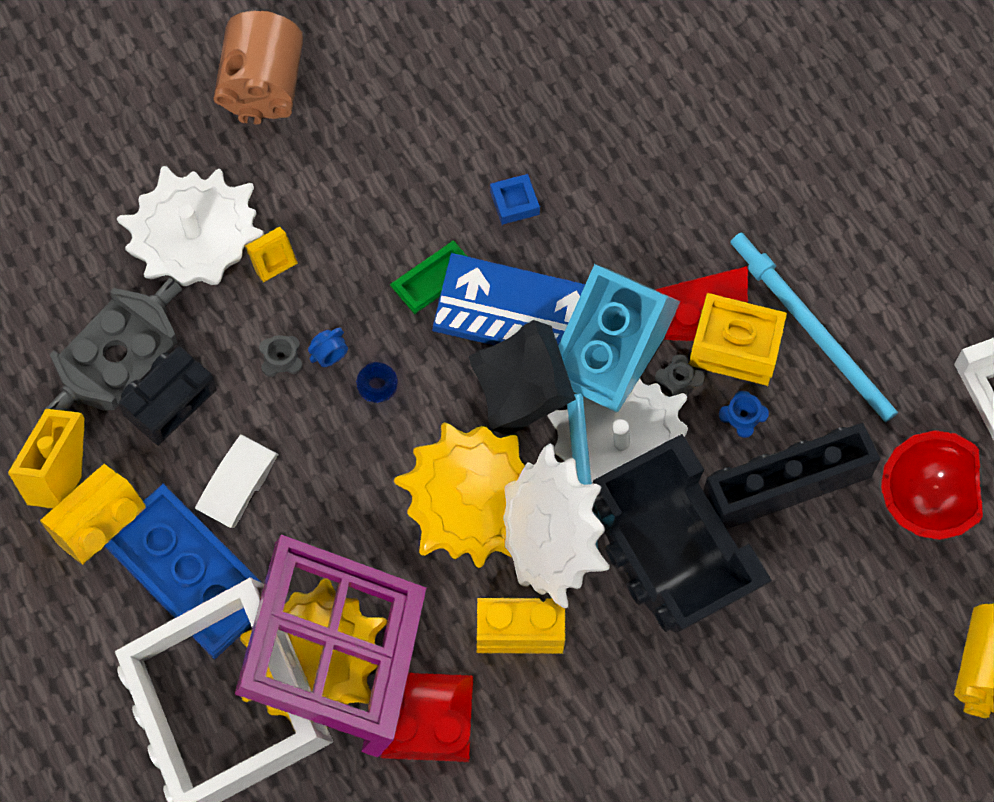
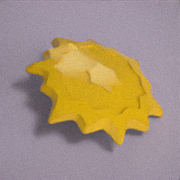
M444 422L441 425V439L439 442L414 448L413 453L416 457V466L409 473L397 476L394 479L396 485L409 491L412 495V503L407 510V514L420 525L422 531L419 553L425 556L436 549L442 548L447 550L453 559H457L464 553H469L477 568L483 567L488 556L495 551L502 552L512 558L510 552L505 548L506 528L503 516L506 509L505 486L509 482L517 481L525 467L519 458L518 437L510 435L498 438L484 426L477 427L469 433H463L449 423Z
M322 579L317 587L309 593L294 592L289 601L284 604L283 612L328 628L336 596L330 580ZM345 598L338 631L375 644L376 635L386 626L387 620L381 617L363 616L359 610L358 599ZM252 629L242 633L240 636V641L246 648ZM287 633L312 691L323 646ZM333 649L322 696L346 705L357 702L369 704L371 691L367 684V678L378 665ZM268 667L266 677L273 679L271 671ZM242 697V701L244 702L251 701L250 699ZM266 705L269 715H283L291 722L287 712Z

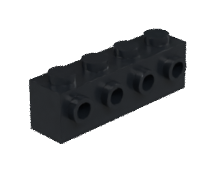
M860 423L848 428L840 427L834 429L825 436L811 441L797 442L786 450L771 455L763 454L757 456L748 463L734 468L720 469L707 477L703 491L726 529L870 479L880 462V457L864 423Z

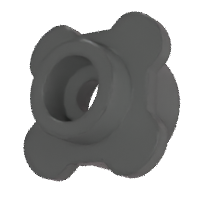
M283 335L264 339L259 345L260 352L264 354V363L261 366L262 372L269 377H273L279 372L298 373L302 368V361L297 355V350L300 347L299 340L294 336ZM282 353L285 356L283 359H278L277 355Z
M684 355L673 356L671 364L665 369H659L655 375L656 383L664 386L669 394L674 396L684 393L687 395V398L694 387L702 386L705 380L704 373L700 370H695L688 364V358ZM682 375L684 379L679 381L676 379V376Z

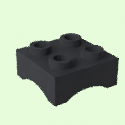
M532 320L523 325L519 331L508 339L489 348L479 350L469 356L472 370L476 374L486 397L488 421L492 431L504 434L517 432L576 400L552 326Z

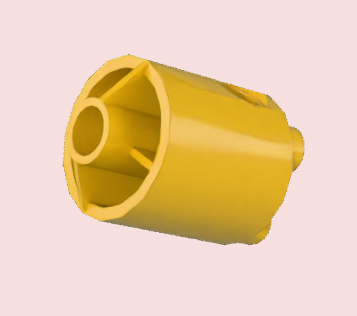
M994 603L981 604L973 608L954 695L961 702L965 703L963 711L981 718H989L990 712L994 713Z

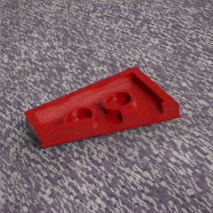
M748 266L654 289L680 301L663 340H695L707 293L748 303Z

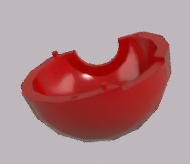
M934 430L913 435L894 449L884 465L881 489L886 508L898 524L917 536L941 540L962 535L981 521L983 510L980 491L979 449L975 444L956 433Z

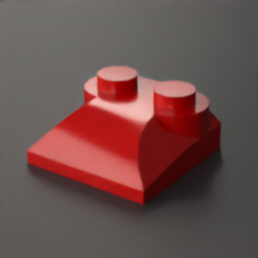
M408 673L394 740L383 751L381 758L469 762L473 676Z

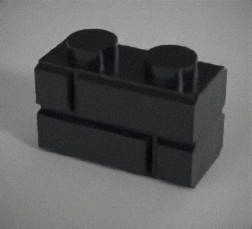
M178 346L171 354L165 352L158 356L151 366V372L141 382L134 380L128 384L123 390L121 400L118 403L123 416L159 446L214 394L217 388L212 374Z

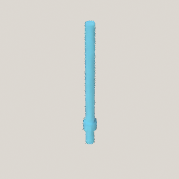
M743 233L737 234L730 243L749 264L748 270L756 280H763L885 423L896 416L898 411L774 270L776 265L766 253L761 254Z

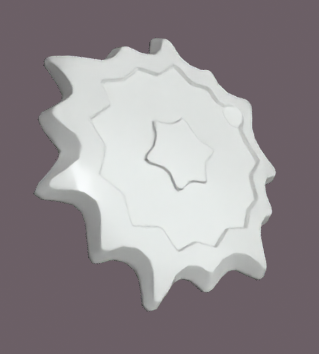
M163 166L155 190L139 196V211L134 215H120L117 217L118 223L127 228L132 234V240L126 245L125 249L132 256L146 262L147 266L144 277L147 279L169 275L182 286H189L198 281L217 285L221 282L224 271L241 260L245 245L264 235L263 230L253 226L256 210L248 206L254 186L252 183H247L237 187H228L224 182L223 172L220 169L215 170L208 179L203 180L194 171L187 177H177L168 167Z
M639 378L619 412H615L583 396L592 483L594 479L680 434H683L685 437L688 427L679 420L678 412L686 402L687 395L681 393L671 397L665 396L658 383L648 386ZM568 409L556 410L547 415L558 432L554 453L562 458L564 462L572 458Z
M552 444L543 448L535 465L528 462L518 480L509 482L505 486L506 509L503 516L506 528L505 548L513 558L517 579L521 586L527 587L531 584L536 592L542 595L548 592L556 604L563 608H568L567 588H581L583 575L586 572L607 571L610 567L596 547V542L605 529L592 512L594 501L601 490V486L598 484H581L577 477L575 459L569 458L565 462L559 463L555 459L554 446Z

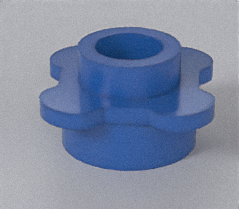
M336 328L332 331L325 330L316 335L308 347V352L312 354L309 360L312 363L318 361L321 367H328L342 359L348 351L345 340L341 337L344 331L341 328Z
M747 391L736 392L730 404L721 407L719 411L720 420L724 423H730L736 429L738 436L743 438L750 437L753 434V428L759 422H765L769 416L768 409L761 405L758 398ZM745 411L748 416L742 417L740 412Z

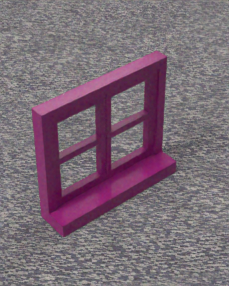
M281 534L275 543L235 694L362 738L364 742L361 752L379 757L394 740L426 587ZM294 567L339 583L328 628L283 612ZM348 587L392 602L382 647L338 631ZM278 630L323 646L312 693L266 677ZM333 649L378 665L367 712L322 696Z

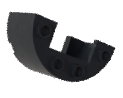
M683 434L594 479L592 483L601 486V490L594 501L592 512L604 526L605 534L610 543L605 546L608 558L615 568L623 567L631 580L626 585L637 605L645 603L665 632L671 630L676 633L683 631L772 581L750 544L738 549L699 485L704 468Z

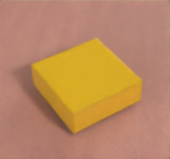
M281 227L245 245L254 269L263 283L298 264L286 232Z

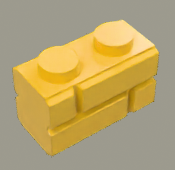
M103 464L46 514L40 522L55 542L83 565L126 525L131 523L146 508V505L124 477Z
M477 598V653L563 654L565 644V608L556 604L553 599L546 598L545 602H541L540 598Z

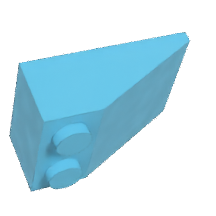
M594 264L558 345L573 392L582 394L584 397L619 412L663 341L680 301L610 269Z

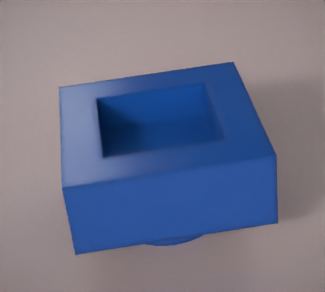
M528 174L490 184V193L501 225L539 215L540 206Z

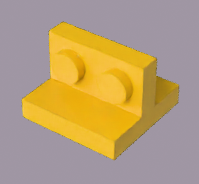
M707 293L689 364L695 368L768 386L775 368L787 313Z

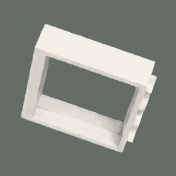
M248 578L115 651L120 664L117 668L119 678L123 685L130 690L135 705L132 707L133 714L138 724L147 733L150 741L148 753L154 765L162 772L166 783L163 789L168 802H221L333 743L327 726L288 713L296 734L194 788L192 786L144 661L242 608L245 609L253 628L264 584L252 578ZM278 630L268 665L273 679L312 693L288 634Z

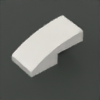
M240 435L215 471L195 509L230 528H235L253 493L259 491L266 480L278 454L248 437Z

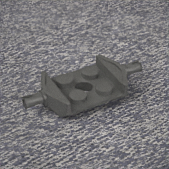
M169 278L154 296L113 288L110 291L112 300L60 354L54 350L50 353V357L64 386L61 388L62 392L45 409L67 411L73 403H76L78 406L83 403L103 411L115 410L119 406L118 402L121 400V394L126 386L134 380L141 382L151 372V366L156 358L162 353H169L178 343L175 332L166 316L167 310L165 306L182 291L179 284ZM111 346H124L127 349L125 358L119 362L106 360L105 352Z

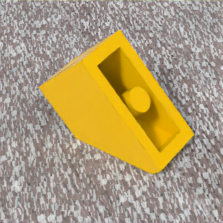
M45 409L8 472L27 505L54 508L75 490L82 477L84 417L82 413Z

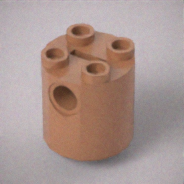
M269 11L241 12L231 17L226 25L213 98L214 102L238 115V120L241 123H247L248 116L255 117L254 124H260L262 118L277 119L289 117L292 114L303 45L302 31L298 26L287 18Z

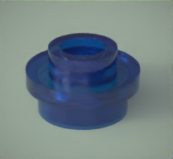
M374 362L361 369L358 373L356 384L359 394L365 400L380 403L387 401L395 394L398 387V379L395 371L390 366ZM374 378H380L385 382L384 386L378 389L372 388L369 383Z

